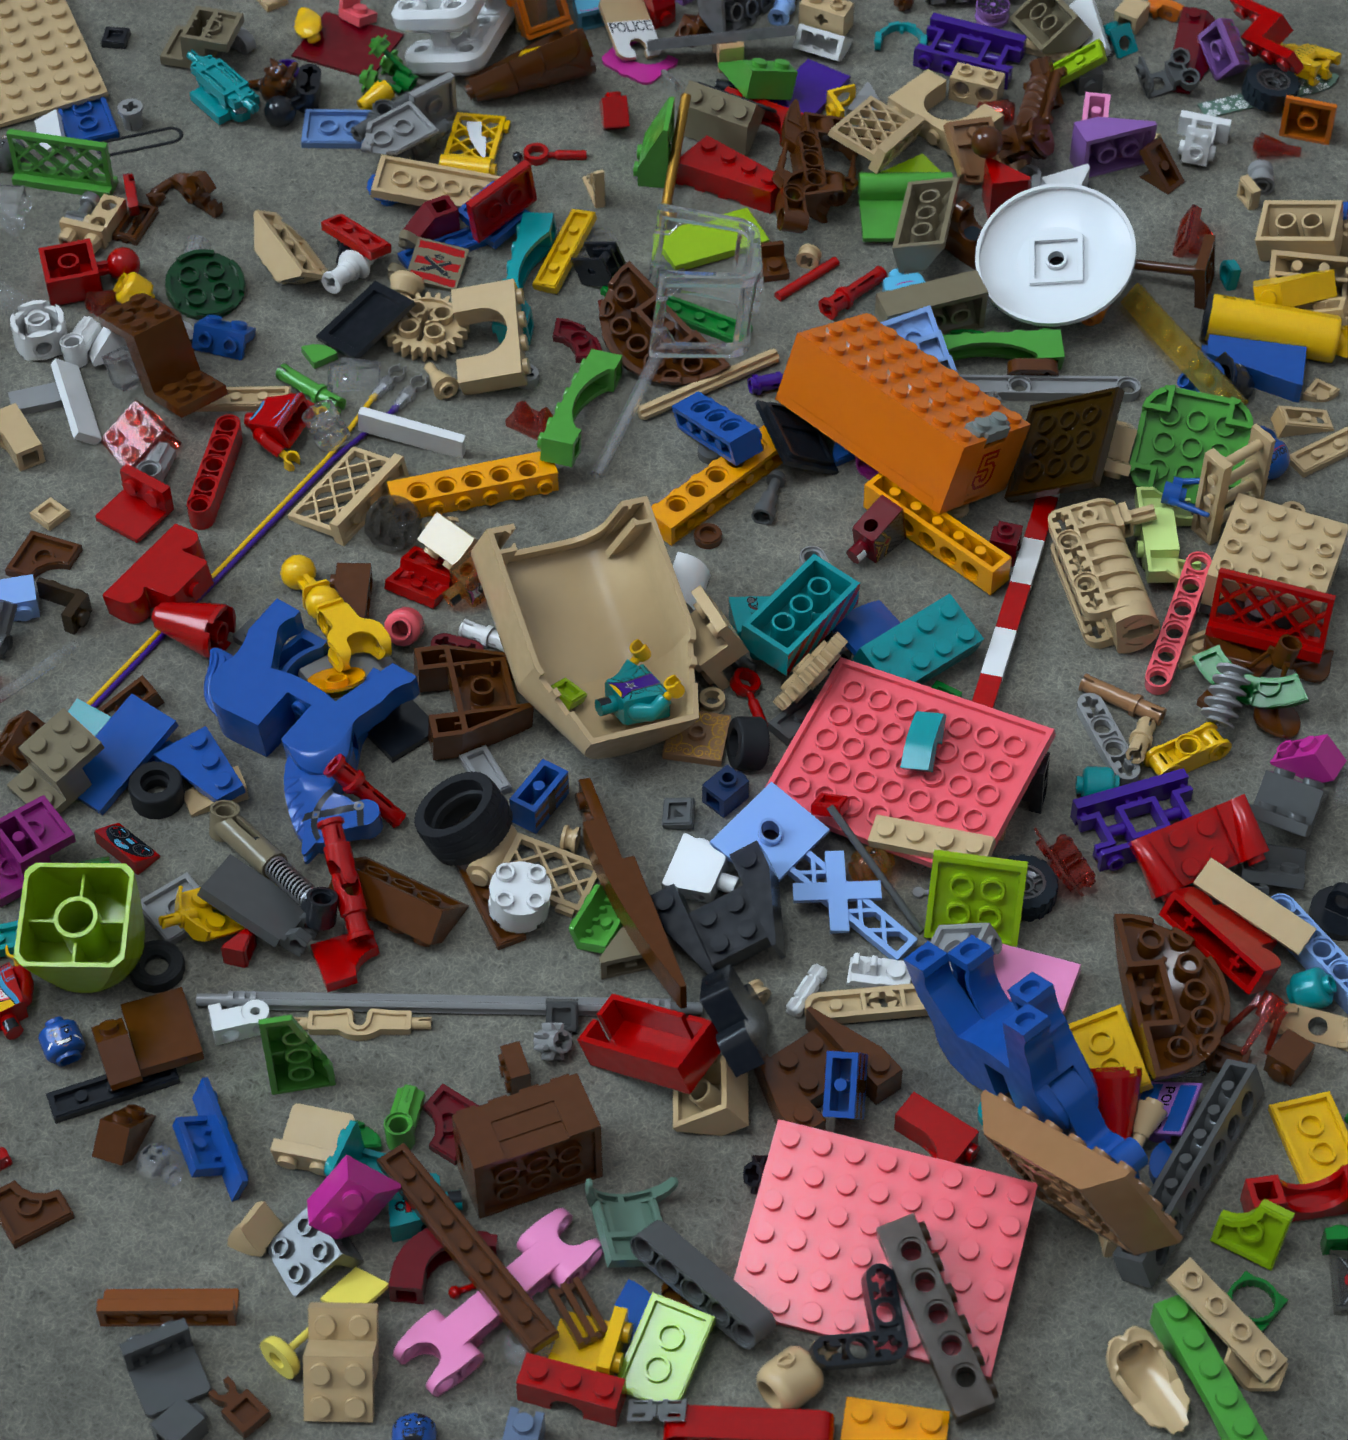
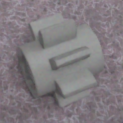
M541 1023L542 1030L533 1034V1049L542 1053L541 1060L563 1061L564 1053L572 1050V1033L564 1030V1023Z

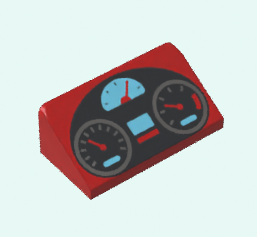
M120 823L98 828L94 831L96 843L121 863H126L136 875L142 873L160 858L156 851Z

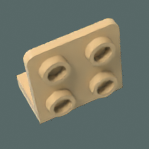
M304 1104L293 1105L283 1138H274L270 1149L276 1165L286 1169H301L326 1176L324 1175L326 1160L329 1156L334 1155L340 1131L346 1129L350 1120L355 1121L354 1116L350 1113Z

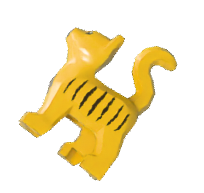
M1281 43L1282 46L1294 51L1305 68L1298 75H1295L1298 78L1307 80L1310 86L1319 84V80L1316 79L1317 74L1324 80L1332 78L1329 70L1332 63L1339 65L1341 62L1342 54L1330 49L1308 43L1302 46Z

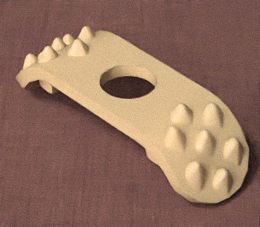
M1288 1002L1279 1003L1272 1011L1269 1024L1270 1029L1274 1033L1284 1034L1289 1028L1309 1041L1348 1051V1017ZM1321 1017L1327 1022L1328 1028L1324 1034L1315 1035L1310 1032L1308 1024L1312 1018Z

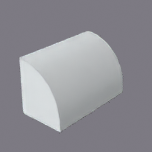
M799 23L792 48L836 61H842L850 49L853 39Z
M677 552L673 568L689 613H692L696 610L693 604L697 601L691 591L700 585L706 590L711 575L709 569L701 560L692 555Z

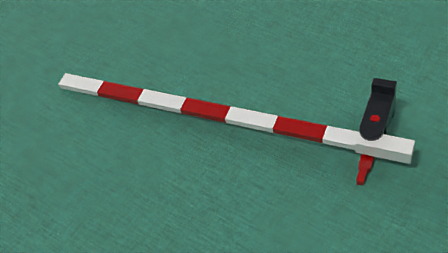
M1060 494L1036 498L973 695V702L991 708L995 707L1049 533L1048 516L1052 511L1056 510ZM1050 752L1045 754L1021 799L1022 801L1030 802V812L1041 814L1048 787Z

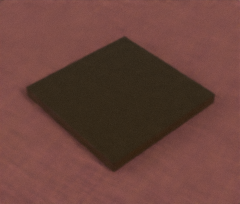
M1114 387L1030 405L1026 421L1031 425L1010 476L1004 498L1008 502L1014 503L1099 487L1124 391L1120 387Z

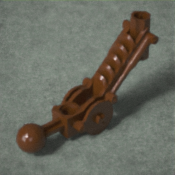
M1051 56L1032 60L1029 63L1031 77L1029 81L1023 83L1025 94L1016 125L1013 124L1010 128L1002 131L990 125L979 127L974 131L971 138V148L974 153L985 159L999 155V159H1003L1007 165L1020 159H1026L1027 165H1030L1032 157L1037 160L1047 159L1053 153L1055 145L1050 129V124L1054 120L1051 112L1064 105L1059 86L1062 77L1068 74L1065 66L1054 70Z

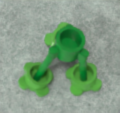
M379 35L376 38H372L369 44L372 50L368 54L371 55L373 53L377 58L382 53L384 54L380 61V66L382 67L381 74L388 73L390 76L394 75L392 80L395 82V85L389 83L393 91L398 94L402 90L405 92L411 91L416 85L419 76L403 65V60L398 57L399 51L397 49H394L391 53L387 50L391 44L386 39L387 35H384L382 38ZM370 64L368 70L363 69L359 75V84L363 85L362 93L366 89L369 90L377 81H382L378 79L379 72L373 70L372 64Z

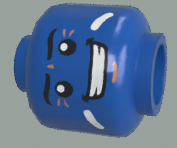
M55 1017L45 1023V1028L38 1036L48 1062L57 1064L60 1067L78 1061L86 1046L76 1021L64 1020L63 1017Z

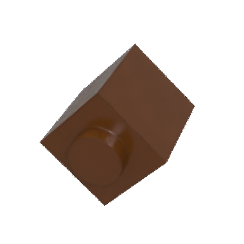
M1288 1028L1268 1052L1263 1070L1274 1081L1284 1082L1291 1087L1311 1062L1316 1045Z

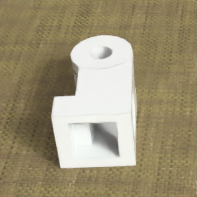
M251 1000L243 1006L223 1010L220 1003L208 1005L209 1018L216 1046L261 1035L258 1019L270 1018L269 1007L261 1000Z

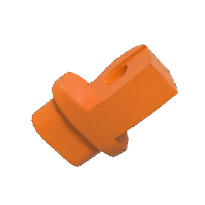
M1172 0L1147 1L1150 3L1149 13L1152 14V18L1156 19L1159 16L1173 23L1181 16L1182 7L1184 6Z

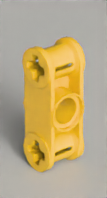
M1209 721L1188 733L1151 748L1145 754L1143 763L1147 767H1151L1157 775L1182 768L1188 773L1225 757L1231 750L1232 743L1219 734L1217 731L1218 727L1214 722Z

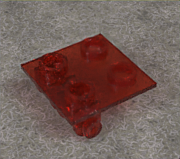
M1035 827L1034 831L1039 837V840L1035 843L1043 855L1051 862L1050 866L1054 873L1063 881L1070 892L1075 889L1081 897L1085 896L1081 888L1093 886L1096 882V874L1088 865L1085 857H1082V853L1077 848L1072 837L1061 834L1056 838V843L1051 846Z

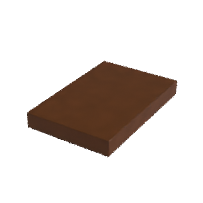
M182 987L120 1004L142 1077L205 1059Z

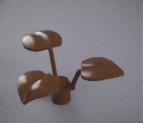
M1285 634L1279 638L1275 647L1270 645L1267 651L1252 661V654L1245 645L1213 638L1208 635L1204 638V650L1220 645L1223 653L1233 664L1252 669L1271 655L1272 664L1282 670L1280 677L1286 676L1288 669L1294 670L1302 680L1313 683L1322 682L1328 677L1334 654L1333 650L1325 649L1320 664L1298 659L1297 656L1302 648L1301 641L1293 635ZM1255 707L1253 712L1257 725L1276 737L1292 739L1299 732L1301 726L1300 717L1292 707L1281 709Z

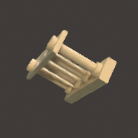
M1257 423L1252 425L1249 443L1227 457L1222 456L1214 448L1205 452L1195 507L1208 512L1210 516L1206 518L1194 513L1191 530L1209 546L1218 541L1221 524L1228 520L1233 505L1224 509L1225 505L1235 500L1238 493L1264 499L1276 440ZM1245 459V463L1232 471L1234 465L1238 464L1239 462ZM1241 479L1240 484L1228 490L1231 484Z

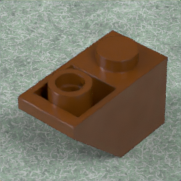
M127 1105L101 1118L92 1157L121 1166L132 1161L152 1126L156 1115L146 1113L144 1107Z

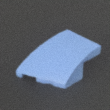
M931 305L880 322L884 326L896 330L897 334L905 340L915 343L924 353L936 357L938 362L945 367L957 371L952 355H949L943 334L938 329Z

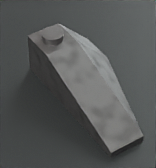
M697 0L699 16L713 33L743 30L748 25L752 26L761 13H767L774 7L775 0Z

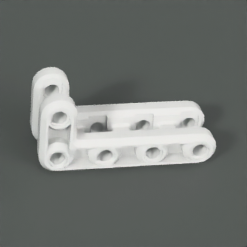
M400 0L395 4L391 13L397 29L405 33H430L431 39L415 42V44L407 49L404 56L407 67L419 76H442L448 72H451L453 75H473L485 68L515 17L513 7H509L505 0ZM463 31L457 38L450 39L449 32Z

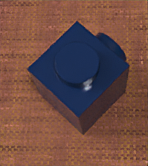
M728 764L702 784V802L723 818L749 798V780L742 772L734 770Z

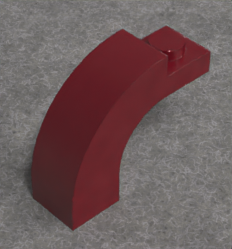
M428 1228L414 1235L397 1254L392 1265L388 1284L390 1302L424 1304L426 1287L431 1274L442 1264L453 1260ZM477 1231L498 1257V1235L490 1234L486 1231Z

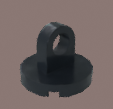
M1338 882L1334 886H1328L1319 890L1312 898L1309 909V916L1330 939L1337 941L1348 940V883Z

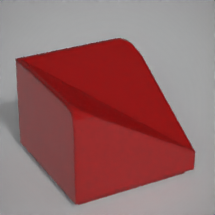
M244 928L223 944L221 952L224 964L242 968L248 967L257 946L255 934Z

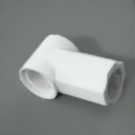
M84 316L77 323L72 333L61 337L59 342L66 362L78 365L79 368L89 362L88 351L102 330L100 323L96 322L92 317Z

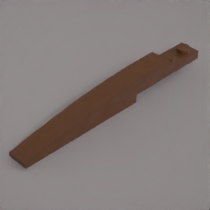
M591 778L580 779L579 793H575V801L578 811H584L582 822L583 843L594 871L623 927L652 972L680 1009L687 1008L686 983L635 856L622 858Z

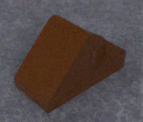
M1162 137L1154 139L1139 150L1148 168V171L1140 176L1141 179L1166 194L1171 193L1185 182Z

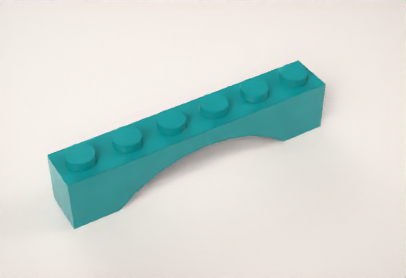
M523 212L521 223H517L516 226L517 239L512 242L511 246L512 258L507 261V278L503 280L514 278L517 287L523 289L526 279L534 266L549 253L556 240L558 231L554 213ZM525 301V304H521V311L525 312L527 327L523 328V335L526 334L528 344L530 345L535 325L531 307ZM492 321V332L496 333L498 343L504 341L507 327L502 323Z

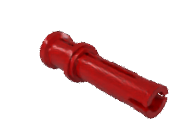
M876 266L849 286L838 287L833 295L819 300L820 312L830 320L835 319L840 311L850 309L857 298L883 282L888 277L887 272L883 267Z
M338 754L328 763L323 774L327 778L332 777L342 785V790L346 794H354L361 800L369 799L379 805L381 817L393 828L402 823L406 813L365 780L366 776L361 770L356 771L345 761V756Z

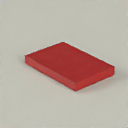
M524 159L466 202L472 236L478 243L537 201L532 168L528 161Z

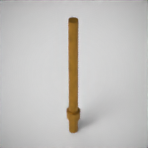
M686 93L681 94L662 202L658 204L657 216L659 218L656 232L667 230L668 221L672 218L674 207L671 204L691 95Z

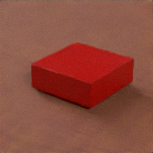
M820 793L811 804V814L832 817L827 808L834 805L840 815L843 816L849 808L850 797Z

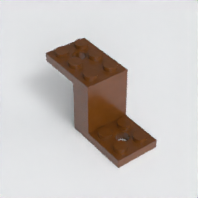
M138 293L131 296L129 301L121 305H113L107 308L105 313L98 316L103 327L125 339L145 395L169 411L183 418L228 395L224 383L200 370L180 312L145 293Z

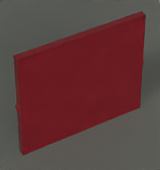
M326 11L321 17L323 27L318 32L320 40L310 44L307 38H304L293 52L292 57L359 77L363 69L368 70L370 64L373 65V70L378 71L381 67L380 61L384 54L382 53L379 58L373 53L371 55L368 54L372 50L369 47L372 38H376L378 35L382 38L384 35H387L386 39L391 43L387 50L391 53L404 37V33L372 24L357 27L339 18V15Z

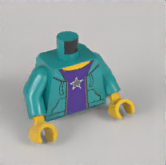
M636 639L629 647L633 654L632 658L625 661L614 677L606 680L605 697L595 700V709L599 716L613 713L624 725L652 722L657 719L670 717L672 697L675 699L680 698L685 692L684 686L676 675L669 676L664 681V684H662L644 664L638 666L639 662H645L651 657V651L646 644L643 645L639 639Z

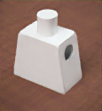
M684 833L662 881V889L674 883L685 899L710 903L714 900L718 890L729 893L737 889L740 878L726 873L728 861L724 854L693 836Z

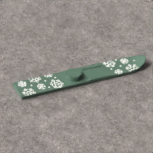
M1331 73L1332 78L1327 80L1317 75L1316 79L1319 80V84L1315 86H1310L1307 80L1300 79L1301 85L1297 97L1330 89L1336 84L1339 77L1338 74ZM1242 93L1197 104L1203 114L1215 117L1255 108L1248 101H1245Z

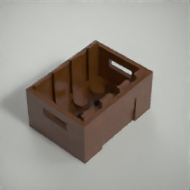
M568 1073L551 1079L549 1083L540 1086L536 1084L519 1090V1093L510 1096L506 1094L488 1100L486 1104L477 1107L473 1105L456 1111V1114L452 1115L457 1167L479 1219L586 1183L587 1179L591 1178L594 1180L603 1177L601 1125L578 1073L572 1075Z

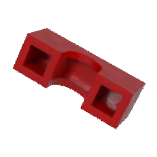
M527 1352L516 1380L517 1400L547 1409L551 1408L554 1401L566 1402L580 1409L584 1419L616 1427L626 1400V1379Z

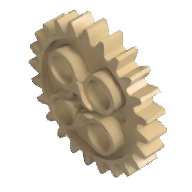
M427 292L425 297H421L419 293H416V298L414 299L407 295L406 297L413 300L416 305L384 335V339L387 340V346H393L394 353L401 351L403 358L411 354L413 361L418 356H422V361L425 362L428 356H431L436 361L437 355L441 354L446 358L447 351L456 353V346L463 347V340H468L470 326L458 325L453 315L452 302L449 295L444 299H441L440 293H437L435 297H431L430 292Z
M839 632L831 637L828 642L823 640L811 654L808 653L792 669V675L781 685L780 689L782 691L773 700V703L782 711L789 707L792 702L797 704L810 689L813 690L829 674L828 669L841 656L839 652L848 641Z

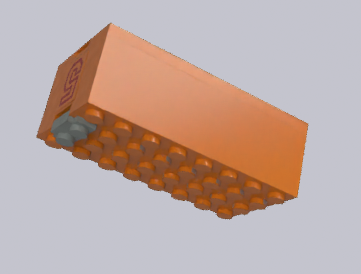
M868 313L797 333L775 400L938 514L1003 491L1007 487L1031 425L1022 419L1019 413L1009 410L997 398L988 396L976 384L966 381L959 376L957 371L945 367L938 362L936 357L924 353L915 343L905 340L897 334L896 330L884 326L877 321L875 316Z

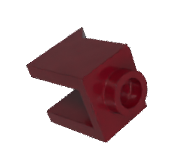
M999 521L998 526L993 527L989 542L1011 556V567H1014L1017 551L1020 550L1023 526Z

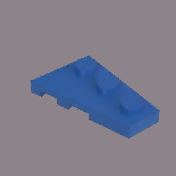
M206 726L153 754L157 762H166L178 769L182 779L192 784L198 792L212 802L219 800L231 801L246 793L244 785Z

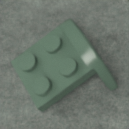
M671 1177L655 1187L626 1194H610L598 1191L593 1187L591 1178L586 1180L585 1195L592 1209L607 1268L646 1267L631 1251L630 1240L653 1221H662L657 1203L665 1199L677 1188V1177Z

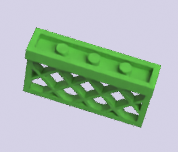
M8 129L6 135L15 172L12 177L13 185L78 195L91 191L100 198H102L103 194L113 195L118 184V177L113 176L107 143ZM16 139L23 140L29 146L26 148L22 147L16 142ZM40 143H47L53 150L47 151ZM65 146L72 147V148L75 149L78 153L75 154V155H72V154H71L69 151H67L64 147H65ZM34 149L40 155H42L43 158L38 160L29 151ZM89 150L101 151L102 157L97 159ZM58 152L68 161L63 164L53 155ZM81 156H83L89 162H91L92 165L87 167L78 159ZM24 157L30 163L21 162L20 159ZM48 160L55 167L46 166L43 163ZM73 164L79 170L69 169L68 166ZM97 167L104 174L94 173L92 170Z

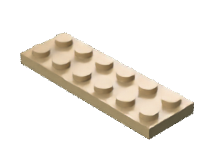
M381 154L371 188V197L421 206L426 201L448 194L456 207L460 208L490 182L496 181L501 176Z

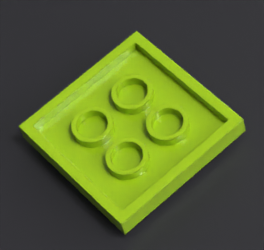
M934 849L924 938L932 939L938 925L990 923L1000 936L1002 944L1017 947L1028 862Z

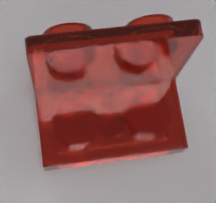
M136 399L101 437L102 444L122 467L126 464L136 467L159 441L169 443L175 450L182 444L153 410Z

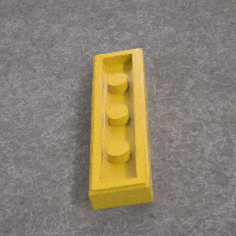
M571 209L532 283L533 289L546 293H559L573 266L570 259L577 258L584 245L583 243L586 241L597 220L595 212Z

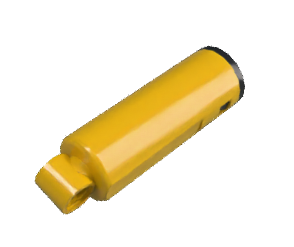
M1208 292L1199 340L1208 341L1209 334L1304 346L1307 347L1306 359L1331 363L1335 355L1348 358V326H1342V318L1338 315Z

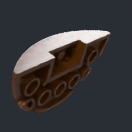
M630 261L614 274L608 283V291L604 300L601 299L599 320L601 321L602 337L610 353L623 355L622 366L640 378L658 382L659 384L683 385L713 377L730 368V364L697 330L693 332L663 301V295Z
M1114 914V935L1122 992L1131 1029L1141 1057L1154 1080L1168 1079L1189 1072L1212 1055L1220 1044L1225 1027L1229 1022L1230 996L1225 978L1211 955L1206 957L1195 946V939L1177 927L1169 930L1156 925L1154 919L1147 916Z

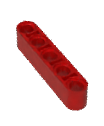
M222 415L214 425L187 500L189 522L194 529L205 530L210 528L218 514L243 443L241 423L236 415Z
M687 1405L685 1422H664L663 1440H834L835 1417L832 1413L824 1410ZM668 1414V1417H680V1414Z

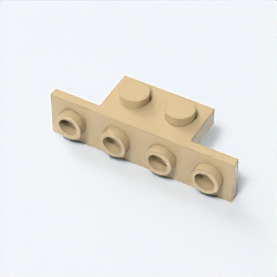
M1191 1257L1165 1280L1263 1384L1288 1360L1258 1329L1255 1323L1239 1309L1228 1294L1221 1290Z

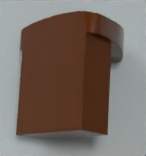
M1221 1040L1212 1055L1204 1061L1203 1071L1219 1073L1227 1059L1248 1063L1252 1050Z

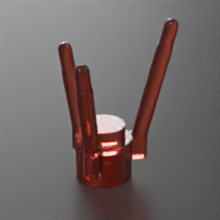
M1268 990L1263 995L1257 993L1252 1002L1227 1024L1222 1038L1257 1007L1258 1009L1255 1014L1260 1017V1020L1249 1035L1240 1053L1246 1055L1266 1022L1271 1024L1275 1019L1264 1049V1054L1267 1055L1272 1049L1281 1023L1288 1013L1284 1010L1288 1003Z

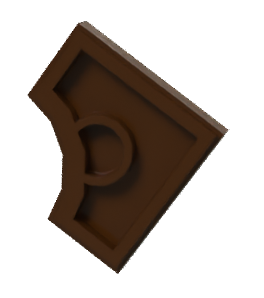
M31 530L6 567L5 573L11 577L33 574L35 579L38 575L48 570H70L83 551L82 545Z
M15 1180L0 1187V1225L14 1249L75 1218L60 1189L48 1193H33L23 1189Z

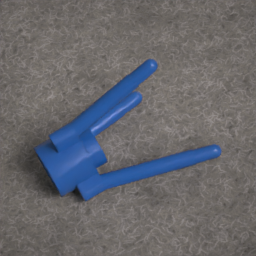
M1174 476L1173 482H1165L1161 503L1176 506L1206 518L1210 516L1208 512L1195 507V504L1185 501L1187 489L1182 488V485L1199 484L1200 478H1180Z

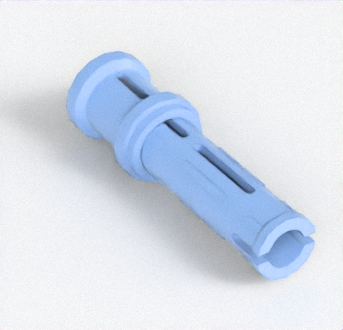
M775 0L774 8L768 14L769 22L776 26L787 25L790 19L789 15L793 14L795 10V0Z

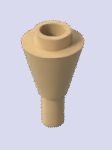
M432 362L425 364L424 370L430 376L435 397L443 400L454 396L459 388L458 381L438 370Z
M1146 1097L1145 1100H1138L1133 1127L1134 1135L1132 1138L1142 1148L1145 1141L1149 1139L1168 1115L1167 1111L1163 1109L1164 1104L1151 1097Z

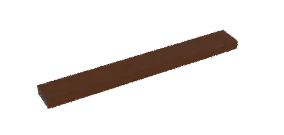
M405 1143L377 1159V1166L385 1176L401 1184V1189L398 1191L528 1353L536 1354L559 1338V1331Z

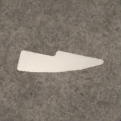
M467 122L470 140L478 153L484 158L486 156V137L481 136L482 122Z

